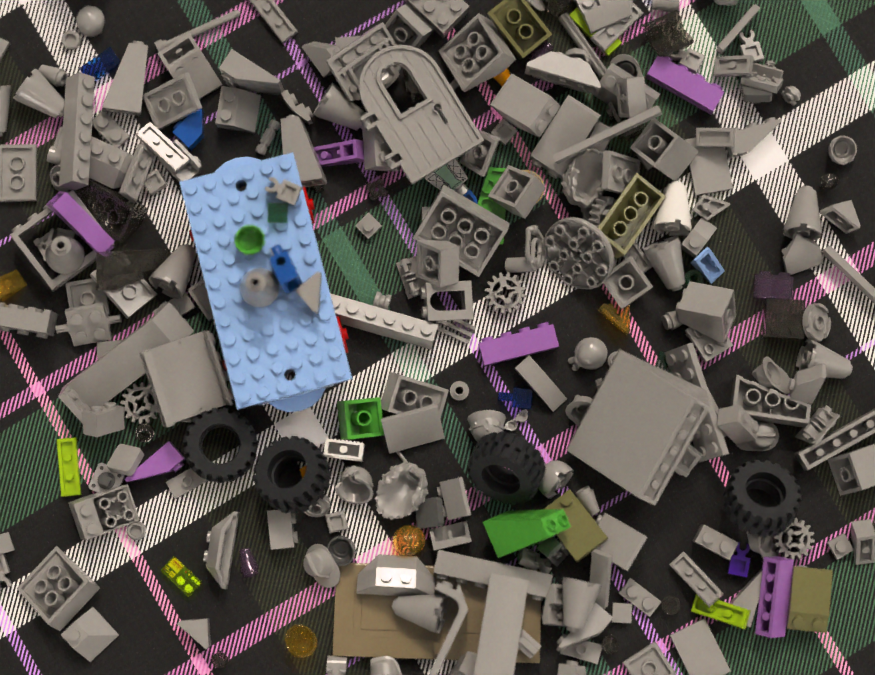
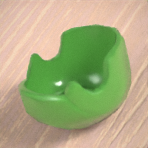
M245 225L236 232L234 243L239 252L246 255L256 254L265 244V235L255 225Z

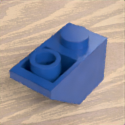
M203 109L188 115L184 121L180 120L173 128L175 129L173 134L190 151L204 138Z

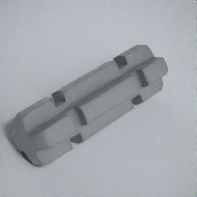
M273 119L268 125L269 128H266L260 144L255 149L258 154L263 156L268 150L267 146H270L276 135L275 131H278L280 123Z

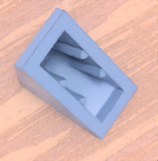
M706 247L691 262L710 284L725 271L709 247Z

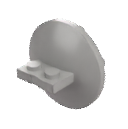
M568 217L557 221L547 231L544 238L545 257L549 264V269L564 284L579 289H593L602 285L610 277L614 267L613 250L607 237L595 225L581 218Z

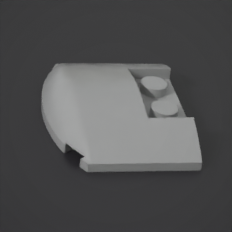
M575 0L590 33L629 18L633 14V0Z
M383 22L363 33L362 36L334 53L325 61L349 101L361 100L359 91L360 77L368 60L378 51L396 45ZM391 66L384 71L382 83L386 89L400 75L399 70L401 66Z

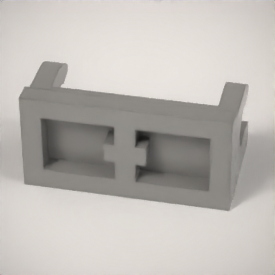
M644 76L616 78L618 116L630 118L646 111Z
M467 521L429 529L434 550L472 542Z

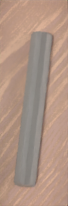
M562 14L559 17V21L577 47L589 53L591 67L598 77L602 78L607 70L569 14Z

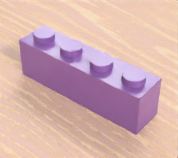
M658 54L645 78L711 115L724 94L722 87L715 83H708L702 75L697 73L694 75L689 72L686 66L682 64L677 65L672 62L673 60L670 57Z
M548 322L538 324L536 329L530 330V327L519 329V333L512 334L510 331L500 334V338L493 339L492 336L482 338V342L478 345L484 367L558 348L559 344L554 325H549Z
M780 556L764 557L755 634L769 638L785 637L793 559Z

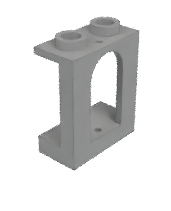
M459 281V283L443 287L427 282L420 288V297L424 299L421 315L422 318H425V321H470L474 319L471 281ZM461 291L462 310H435L430 304V298L436 292Z

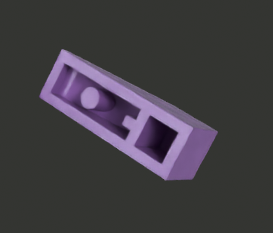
M353 139L314 147L321 167L364 162L362 140Z
M168 441L142 463L132 476H127L125 481L133 482L169 473L173 470L177 472L184 466L183 461L186 459L173 443Z

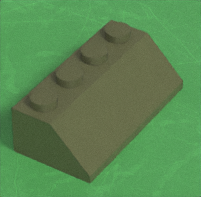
M638 173L634 174L597 227L607 237L615 259L626 255L666 197Z

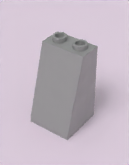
M568 95L529 158L532 160L531 163L537 168L543 167L548 170L547 174L551 177L562 179V174L566 173L568 165L574 157L557 164L553 155L587 139L594 130L601 115Z

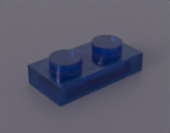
M109 47L79 69L82 73L95 77L96 82L118 67L121 61L111 47Z

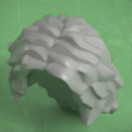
M594 148L576 155L568 165L566 173L562 174L561 185L563 186V193L570 204L578 205L580 208H589L592 204L596 203V199H600L606 192V190L602 189L601 185L602 151L598 152Z
M403 462L400 465L391 466L389 472L382 474V480L378 481L377 496L375 497L378 514H382L383 518L393 520L394 518L398 519L411 515L413 511L418 510V507L421 503L425 502V497L428 495V482L425 471L418 468L416 464Z

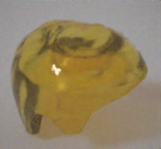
M405 525L394 532L392 537L393 548L400 555H416L421 552L425 545V535L418 527Z
M297 624L286 632L285 645L292 655L305 658L312 655L317 648V637L310 628Z

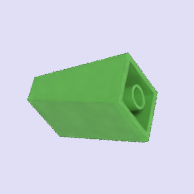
M564 509L506 511L483 522L498 558L549 538L571 527Z

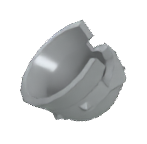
M495 410L474 412L467 418L470 425L469 430L478 442L487 434L504 431L506 416L502 412Z
M351 466L347 467L344 472H341L340 482L335 486V492L340 499L347 503L364 504L372 499V488L374 485L366 469Z

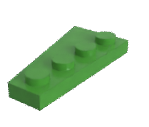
M489 167L477 204L505 220L506 209L490 199L488 195L506 168ZM504 237L499 245H503Z

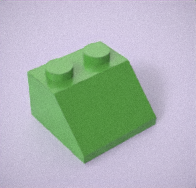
M380 397L337 401L341 440L384 436L381 423L383 417Z

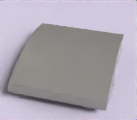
M551 584L544 605L543 624L567 627L563 626V585Z

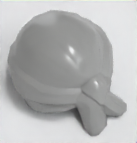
M584 338L576 346L575 356L570 357L568 362L573 364L572 369L574 371H578L579 367L590 370L598 369L606 361L607 348L597 338Z

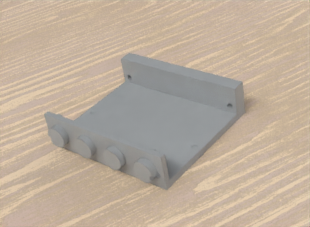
M207 330L139 352L164 427L173 426L175 422L201 414L204 411H210L212 408L233 405L232 391L230 388H227L225 382L227 381V375L220 366L222 362L221 356L218 351H215L214 344H216L214 335Z

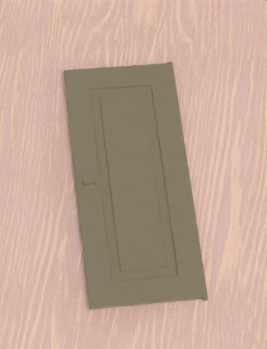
M349 563L346 566H338L340 580L335 587L332 656H390L392 658L408 659L437 658L459 611L458 605L454 600L448 598L447 613H444L443 616L445 623L441 632L433 633L395 615L394 610H392L393 600L397 599L398 596L357 594L358 574L369 563ZM425 565L435 578V587L438 582L442 583L443 579L437 578V574H434L435 566ZM448 577V580L444 581L454 585V590L460 584L468 607V612L445 660H458L467 651L477 654L488 586H486V589L475 587V583L469 581L467 584L457 583L455 578ZM527 594L522 629L540 644L541 601L534 600L532 595ZM518 648L516 662L540 663V649L530 659Z

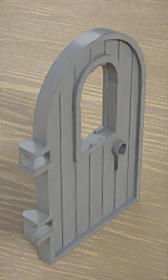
M394 45L378 51L368 60L362 70L359 84L360 98L367 114L361 116L360 121L367 132H370L375 127L378 129L391 151L390 154L384 157L391 171L401 167L411 185L484 142L483 137L441 69L426 52L409 45ZM391 66L403 67L425 99L402 114L382 83L384 71ZM435 107H440L441 113L448 123L445 124L439 113L434 110ZM375 115L377 121L371 124L368 118ZM399 154L402 160L395 163L393 157Z

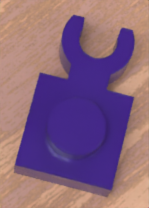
M738 542L735 549L737 553L731 556L727 573L747 577L751 558H747L745 555L749 552L750 547L749 544H746V548L740 550V542Z

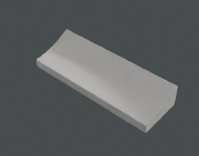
M490 573L473 675H514L529 580Z

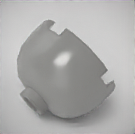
M554 460L547 464L545 463V474L538 489L547 499H551L556 495L555 490L559 488L562 490L573 476L572 472L574 470L563 461Z

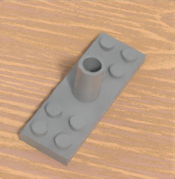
M693 342L665 352L666 363L671 374L707 390L710 407L692 438L695 449L703 454L699 462L729 454L722 430L717 426L718 418Z

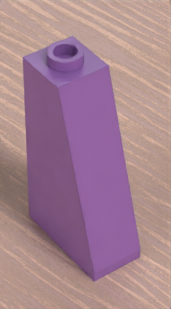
M59 191L46 204L98 255L103 253L106 255L113 249L112 244L115 241L67 192Z

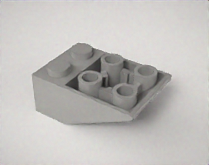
M190 33L158 52L159 57L173 79L183 73L190 74L199 100L222 86L219 78Z
M128 484L69 502L80 539L85 541L140 520Z

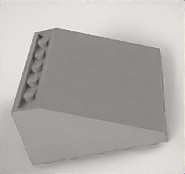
M619 349L567 446V451L636 497L656 505L710 407L707 390Z

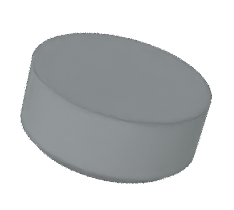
M68 30L63 33L61 42L66 49L75 50L81 44V37L76 31Z

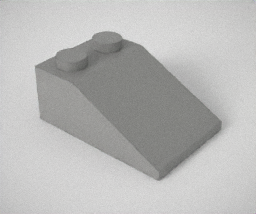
M390 372L381 399V408L388 412L400 414L437 404L441 418L449 390Z

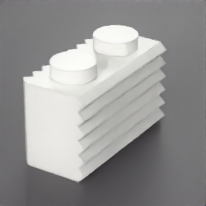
M327 437L325 439L323 455L328 458L363 462L365 444L359 441L356 443L351 440H333Z

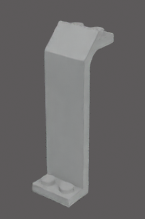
M165 301L159 306L158 311L151 319L63 386L58 397L83 424V411L90 410L92 406H103L104 403L110 401L146 373L139 352L191 335L194 330L177 312L176 308L170 302L167 303Z
M443 580L442 583L438 582L435 587L436 592L454 600L458 605L459 611L428 675H438L468 612L460 584L454 590V585Z

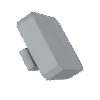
M119 444L109 459L107 467L111 472L132 476L143 459L144 453L141 448Z

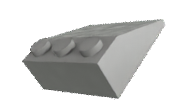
M480 13L439 50L440 55L464 92L502 73L516 60L493 22Z
M231 49L219 67L222 73L221 76L229 87L249 92L281 95V92L284 91L282 83L278 78Z
M58 546L17 587V590L46 623L59 631L66 626L100 589L90 576Z

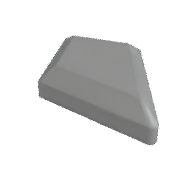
M703 194L692 211L708 221L730 206V203Z

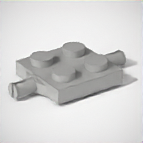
M97 303L65 309L67 324L56 325L55 328L57 334L68 332L72 338L73 345L78 346L111 340L110 324L121 323L122 319L120 314L109 316L105 311L104 303Z

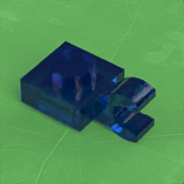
M513 388L512 393L499 392L498 400L510 401L512 408L531 409L533 390Z

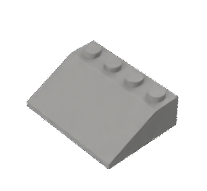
M443 185L413 239L416 241H448L458 245L460 252L459 266L479 277L507 233L510 223Z

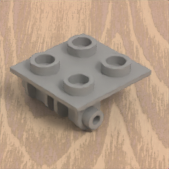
M417 256L402 259L396 265L407 297L410 299L419 296L420 288L428 281L417 277Z
M691 327L685 330L687 333L685 335L693 342V345L696 347L695 351L698 350L701 360H704L705 363L733 346L728 336L725 343H720Z
M827 405L818 408L810 418L809 424L802 428L795 437L817 445L823 440L827 431L835 425L840 415L831 412L832 409Z

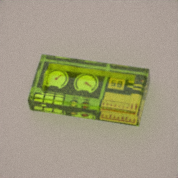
M175 556L161 569L188 597L202 584Z

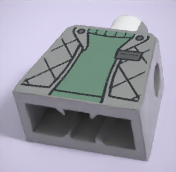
M457 159L424 177L439 190L445 185L462 196L468 191L467 186L464 184L468 177Z

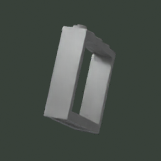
M68 190L65 191L100 226L74 190L70 192ZM45 205L43 207L44 210L39 214H32L27 219V223L14 227L11 230L13 233L10 236L48 287L54 292L105 254L98 255L93 250L84 257V262L78 270L70 274H60L52 280L20 239L21 235L53 213Z

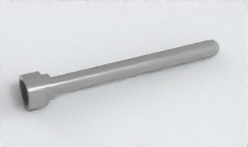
M234 10L170 40L162 41L160 39L154 42L156 48L160 52L188 33L192 37L202 34L239 17L240 11Z

